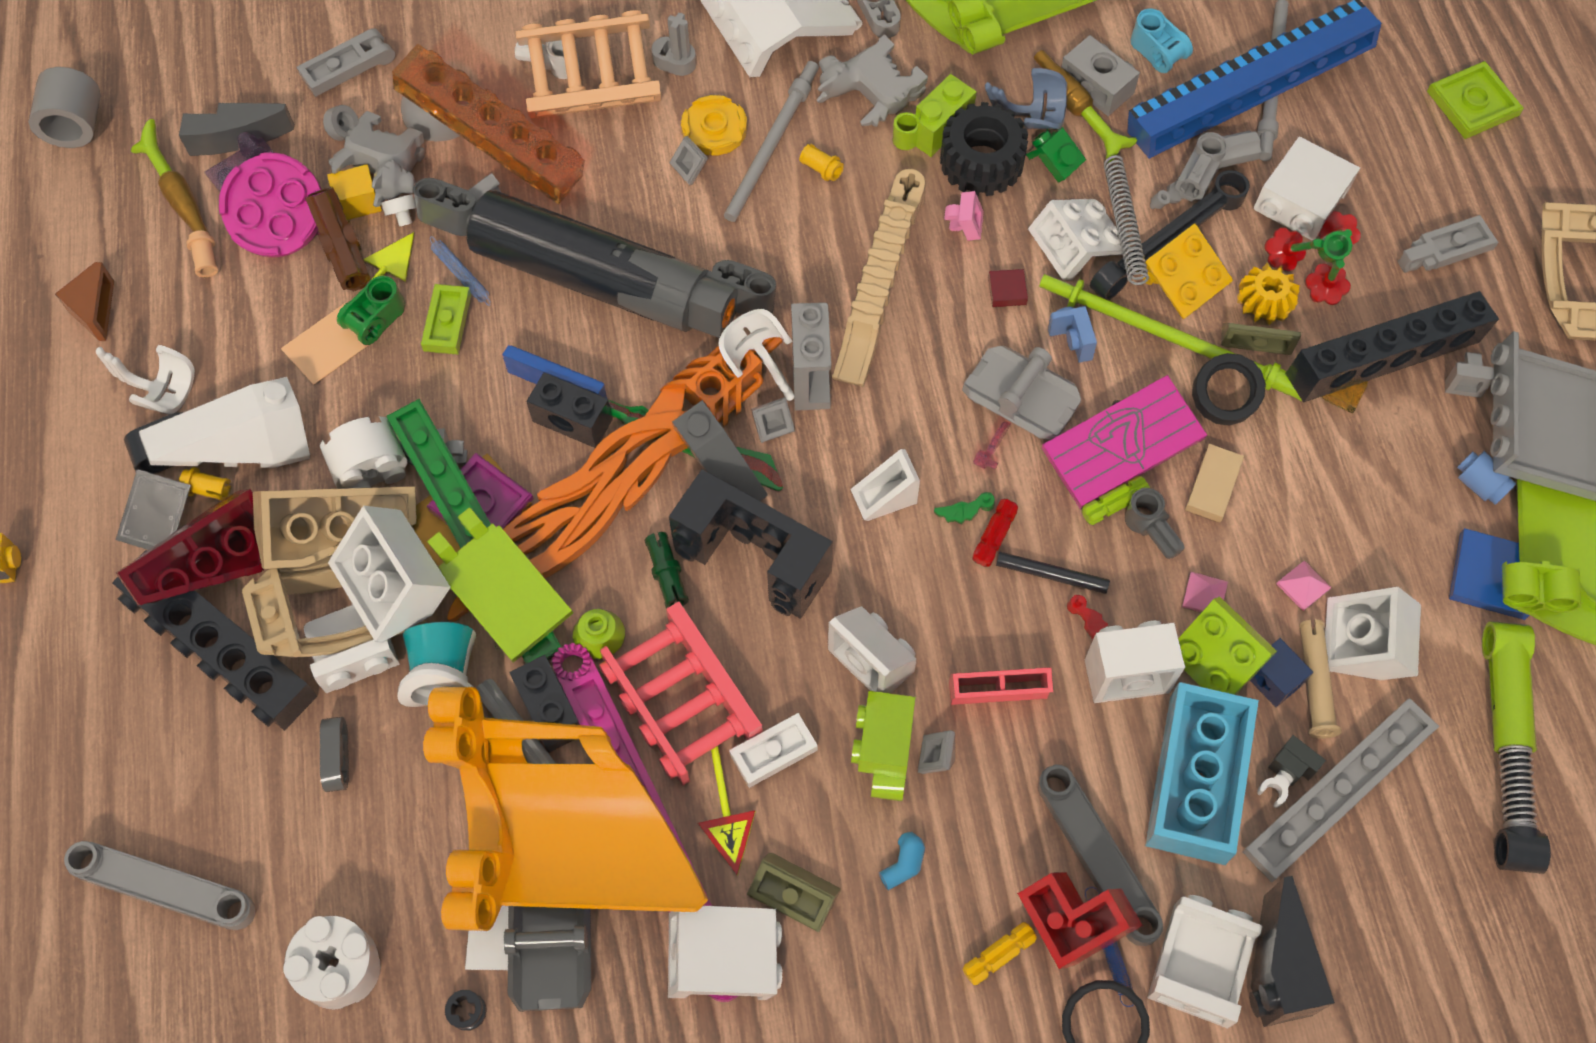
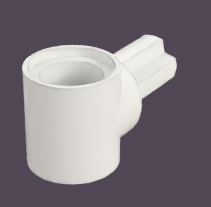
M562 41L542 44L546 70H551L552 74L559 79H567ZM517 42L515 58L531 62L529 46H519Z

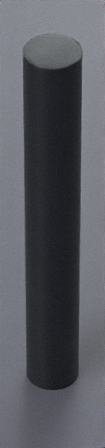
M1001 551L996 566L1103 594H1107L1110 579Z

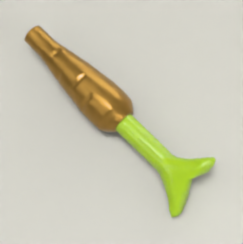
M1040 50L1035 54L1034 60L1041 68L1053 70L1063 75L1067 82V110L1074 116L1083 117L1102 139L1105 146L1106 159L1118 155L1120 149L1130 148L1137 143V139L1134 137L1114 133L1093 109V98L1089 92L1072 75L1056 64L1044 50Z
M147 120L142 130L141 139L132 146L131 152L148 155L160 176L158 185L161 193L193 232L207 231L209 233L203 223L195 197L187 181L179 172L172 171L158 147L155 120Z

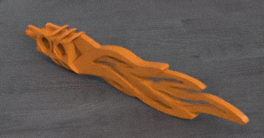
M772 337L765 339L762 344L770 354L782 343V339ZM719 346L706 357L692 360L685 370L680 371L674 376L673 381L666 383L660 389V395L644 417L610 433L595 447L581 469L541 490L537 494L539 502L521 513L503 529L513 542L538 530L533 536L518 545L523 554L527 555L545 543L560 528L568 524L557 540L545 552L529 560L544 578L553 575L573 562L598 541L612 524L623 505L625 511L632 509L660 478L670 458L688 448L672 424V421L686 412L683 411L685 398L693 406L703 400L717 421L720 423L723 420V427L728 424V415L736 409V416L741 412V403L763 384L762 359L755 349H750L744 355L740 366L745 369L742 371L743 375L739 378L728 369L729 365L724 360ZM710 387L719 390L715 395H706L702 391ZM662 436L649 445L621 473L627 461L626 456L645 442ZM620 446H622L617 452H615L613 455H611L610 457H608V456H609L610 454H612L617 448H619ZM648 475L644 483L638 487L639 483ZM590 493L581 508L564 507L524 525L549 510L575 501ZM458 597L455 598L447 615L449 622L457 621L469 611Z

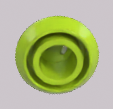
M593 609L586 612L578 619L573 629L574 643L586 648L592 659H602L600 649L605 646L608 647L612 655L615 654L625 639V628L621 619L613 612L603 609Z

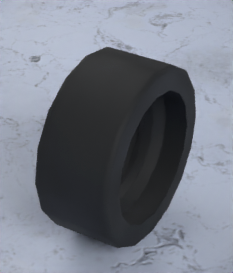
M1226 353L1213 357L1202 366L1193 381L1192 397L1196 408L1204 418L1215 424L1230 426L1245 421L1258 410L1265 397L1266 383L1262 371L1254 361L1240 354ZM1234 369L1246 377L1250 386V396L1242 407L1235 410H1222L1211 402L1207 393V385L1211 376L1217 371Z

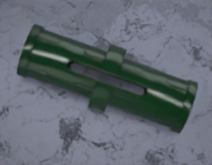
M658 532L659 540L657 544L655 534L653 533L647 536L644 541L654 566L651 572L654 580L659 582L665 607L669 608L674 605L675 597L677 602L684 606L688 603L689 599L680 578L682 571L680 562L674 559L668 534L666 532Z

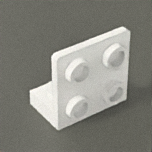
M1096 199L1051 200L1028 228L1062 280H1072L1092 256L1122 255L1117 227L1106 214L1105 207Z

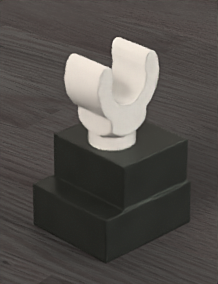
M1292 735L1268 766L1277 775L1274 778L1266 779L1259 786L1257 794L1261 795L1268 787L1275 788L1279 793V798L1273 806L1278 808L1288 797V787L1290 785L1293 786L1301 776L1309 781L1326 760Z

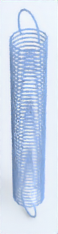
M443 242L444 246L439 244L444 249L442 256L439 255V251L433 245L434 248H431V250L458 279L460 277L463 280L461 282L465 287L468 286V282L459 275L460 273L451 264L455 262L458 265L459 272L462 270L465 273L464 275L471 280L472 284L468 287L471 294L479 302H483L479 299L481 298L478 295L479 291L488 299L489 292L479 281L478 283L475 282L474 279L476 278ZM447 254L452 260L449 265L446 263L448 261L444 258ZM474 284V285L477 287L476 289L479 290V291L476 292V291L472 288V287H473L472 285Z

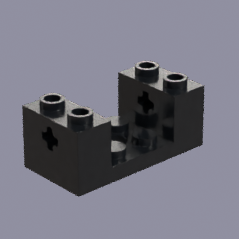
M701 469L668 516L675 551L682 558L690 562L697 560L706 565L729 530L738 541L744 544L751 542L762 548L763 552L774 560L767 571L769 601L776 611L785 616L793 614L801 619L832 572L833 541Z

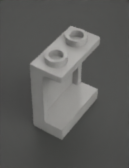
M825 302L791 304L795 410L830 409L829 370L831 369L828 304Z

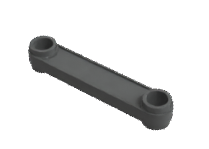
M1063 765L1047 767L1038 780L1040 796L1099 893L1101 894L1107 889L1122 888L1137 916L1145 918L1151 923V935H1143L1135 930L1126 935L1128 940L1138 946L1153 944L1163 931V921L1160 914L1072 772ZM1053 777L1062 780L1066 790L1061 792L1052 790L1047 784V779Z

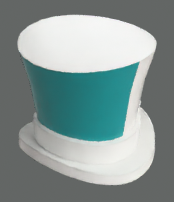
M433 622L416 625L403 632L410 672L402 679L398 687L397 697L402 705L408 707L428 706L429 695L435 687H473L468 683V677L466 676L470 654L476 639V632L472 628L453 622Z

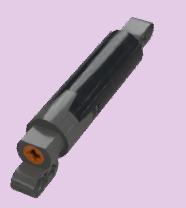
M435 178L421 179L413 187L419 220L451 234L466 236L469 250L652 321L660 322L684 332L694 328L720 338L725 328L733 321L736 312L745 314L752 310L765 309L773 313L776 294L775 279L766 272L739 262L722 260L713 266L711 272L677 259L672 255L494 189L485 192L476 202L472 192Z

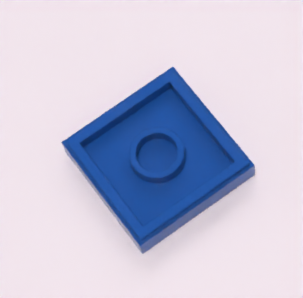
M1464 528L1459 536L1449 599L1526 620L1530 615L1503 603L1502 564L1506 561L1507 564L1520 562L1519 543Z

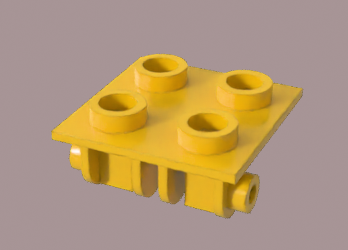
M1195 223L1146 260L1149 280L1146 284H1159L1182 319L1188 317L1233 281Z

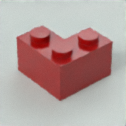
M1067 872L1050 873L1017 893L1059 969L1077 965L1143 926L1122 888L1107 889L1086 903H1083Z

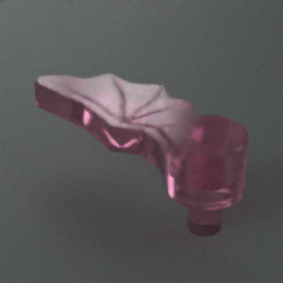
M1002 422L993 436L987 451L985 452L980 449L975 456L973 464L983 469L987 466L993 469L997 468L999 463L991 460V457L1011 423Z

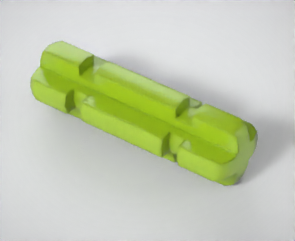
M1136 476L1128 481V485L1122 484L1100 496L1098 501L1093 500L1085 504L1081 511L1088 524L1094 525L1104 519L1103 516L1109 517L1127 507L1132 495L1137 490L1150 488L1143 476Z

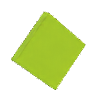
M1486 61L1430 84L1427 93L1464 139L1518 117L1524 109Z

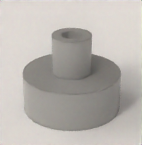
M339 105L332 107L324 114V129L334 140L343 141L348 131L358 124V117L349 106Z

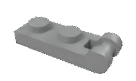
M369 29L296 68L305 84L316 97L378 64L387 65L391 63L395 58V52L389 44L384 43V37L377 29Z

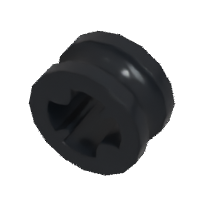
M470 990L455 992L445 1004L446 1019L451 1025L462 1031L476 1029L483 1023L486 1017L487 1008L485 1001L481 996ZM467 999L469 1004L475 1006L474 1014L468 1013L471 1018L464 1021L463 1017L456 1015L457 1006L462 1008L461 1002Z

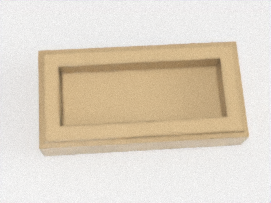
M1209 444L1185 510L1221 523L1244 456Z

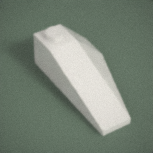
M287 377L249 385L139 431V436L150 465L198 466L202 462L224 463V467H237V463H259L261 468H275L310 459L300 407Z

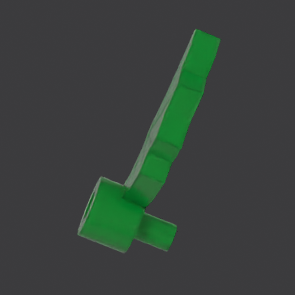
M984 492L975 501L970 503L961 501L951 506L935 508L934 513L939 517H944L947 523L955 521L963 524L966 520L972 521L980 508L983 511L992 510L995 506V498L992 493Z

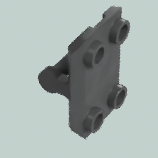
M508 906V929L504 931L505 954H508L507 993L518 1011L582 1008L591 991V909Z

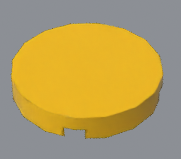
M709 95L698 98L692 102V106L688 110L687 108L682 114L681 131L683 137L688 136L705 155L719 156L730 153L741 145L747 133V117L744 109L739 104L737 106L735 103H732L730 98L720 95Z

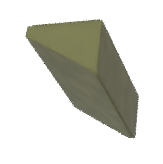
M1223 323L1221 346L1292 355L1301 338V332Z
M768 853L762 859L747 895L820 932L841 889L774 853Z

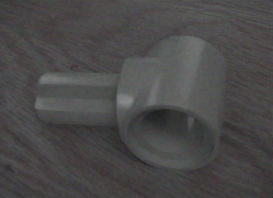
M1141 488L1132 495L1125 513L1126 525L1132 531L1142 536L1149 535L1166 558H1174L1185 547L1167 523L1169 514L1164 509V498L1155 489ZM1137 508H1147L1152 514H1142Z

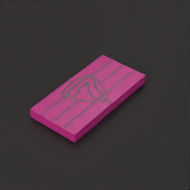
M1166 375L1042 445V450L1079 509H1082L1085 504L1098 500L1103 494L1122 484L1128 483L1129 480L1136 476L1144 474L1206 438L1207 434L1169 376Z

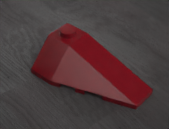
M245 489L233 493L117 571V576L137 605L151 603L264 571L254 531L252 490Z

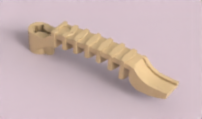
M905 169L899 172L895 177L888 199H885L883 215H880L879 227L874 233L872 248H869L868 261L862 270L863 277L861 283H858L857 296L851 305V316L847 320L842 347L832 376L834 380L861 387L865 385L877 348L880 325H883L885 320L884 306H888L890 301L889 289L894 287L895 271H899L900 254L905 252L906 239H909L911 225H914L918 212L924 203L925 179L917 170ZM909 190L910 192L908 194L907 200L905 201V195L908 193Z

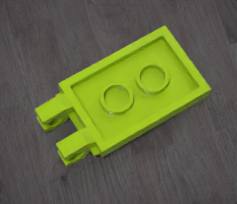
M469 507L458 516V519L472 535L473 539L457 552L440 532L427 542L443 561L438 568L441 570L452 591L514 663L569 618L573 611L500 525L495 527L492 523L486 528Z

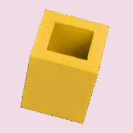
M367 164L339 171L335 174H327L330 187L333 186L347 220L382 211L381 205L379 207L374 206L375 189L372 188L373 178Z

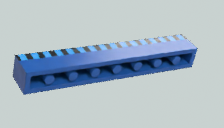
M1353 0L1345 5H1339L1334 10L1318 18H1313L1290 32H1284L1261 46L1253 47L1243 55L1227 60L1204 74H1198L1175 88L1167 89L1153 99L1137 104L1129 110L1127 133L1137 139L1136 144L1150 159L1375 48L1382 23L1360 0Z

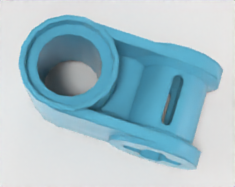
M1150 8L1142 10L1138 14L1130 39L1131 45L1157 71L1167 73L1178 60L1187 59L1192 55L1193 46L1189 37L1176 28L1162 12Z

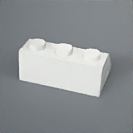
M363 505L328 562L375 642H384L432 616L450 589V585L402 511L397 509Z

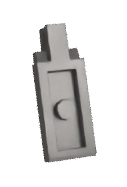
M1478 215L1421 234L1418 240L1412 242L1411 248L1403 251L1402 257L1397 262L1404 273L1417 270L1422 266L1427 271L1494 250L1499 242L1483 218Z

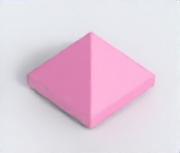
M1305 560L1276 583L1302 611L1331 589Z
M1190 572L1182 607L1202 612L1213 599L1220 596L1224 600L1228 582Z

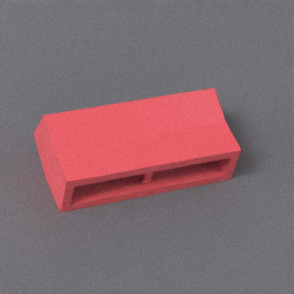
M1051 668L950 674L951 705L1047 699L1049 693L1053 692ZM1040 681L1041 688L1005 690V683ZM996 685V691L959 693V686Z

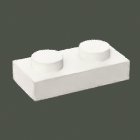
M799 713L734 747L729 752L747 786L750 788L818 751V745Z

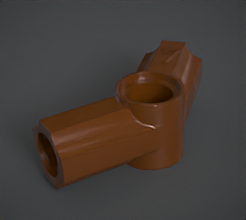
M333 186L320 189L305 196L319 230L317 235L328 261L332 262L334 272L342 289L354 292L364 288L371 278L361 256L360 250L362 249L351 222H347L343 207Z

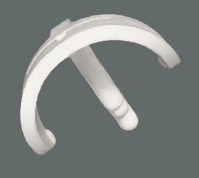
M765 309L752 310L741 315L725 328L719 338V349L724 360L736 377L739 378L743 375V372L740 370V364L744 355L750 349H755L788 401L793 400L795 397L793 391L762 344L765 339L772 337L784 339L787 345L792 342V339L777 318ZM744 327L748 328L751 332L750 335L747 336L743 330Z
M158 345L156 352L159 356V371L157 378L154 381H149L131 373L118 357L105 352L102 347L96 349L97 356L114 377H117L122 382H126L128 385L149 391L144 398L132 394L129 398L132 404L165 414H174L185 403L193 385L195 369L192 362L183 354L168 347ZM171 374H172L171 382H170V384H169V386H168V389H169V391H173V392H176V393H175V394H172V393L165 392V394L163 395V393H164V391H165V389H166V387H167V385H168V383H169L170 376H171Z

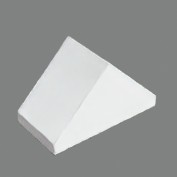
M900 449L850 490L863 519L870 521L917 504L920 480L906 450Z

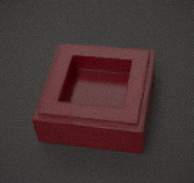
M1024 269L989 271L988 282L992 307L1027 305L1028 294Z

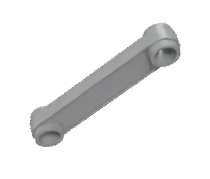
M77 842L67 850L64 857L68 872L82 881L229 930L246 928L251 924L255 916L253 901L239 890L94 842ZM93 853L91 863L81 869L83 859ZM240 901L242 906L238 915L227 919V912L230 906Z

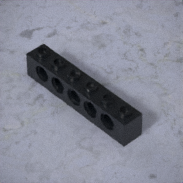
M1478 291L1302 349L1285 374L1304 403L1480 343L1499 318L1482 293Z
M119 577L112 582L122 593L117 599L134 614L139 610L143 611L147 615L143 621L158 635L162 636L165 632H168L174 638L170 644L184 657L188 658L191 654H194L201 661L196 666L213 681L219 676L228 684L223 689L240 704L246 699L255 706L251 713L267 727L274 722L285 731L316 699L317 695L303 679L274 655L260 654L257 651L255 640L195 590L165 598L155 603L137 605ZM191 615L185 624L179 625L185 616ZM218 637L214 645L205 648L206 643L210 639ZM245 659L242 667L232 670L233 665L237 661ZM273 682L267 692L259 693V689L263 684Z

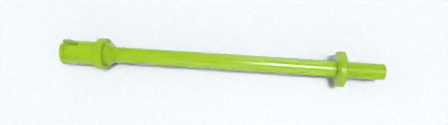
M1046 274L1041 279L1039 287L1069 299L1067 307L1074 308L1079 303L1210 359L1226 353L1236 354L1083 290L1084 280L1079 279L1076 286H1073ZM1254 361L1263 373L1266 383L1265 390L1270 391L1272 388L1302 401L1286 376V370L1280 368L1281 364L1274 362L1273 365L1268 364L1264 366Z

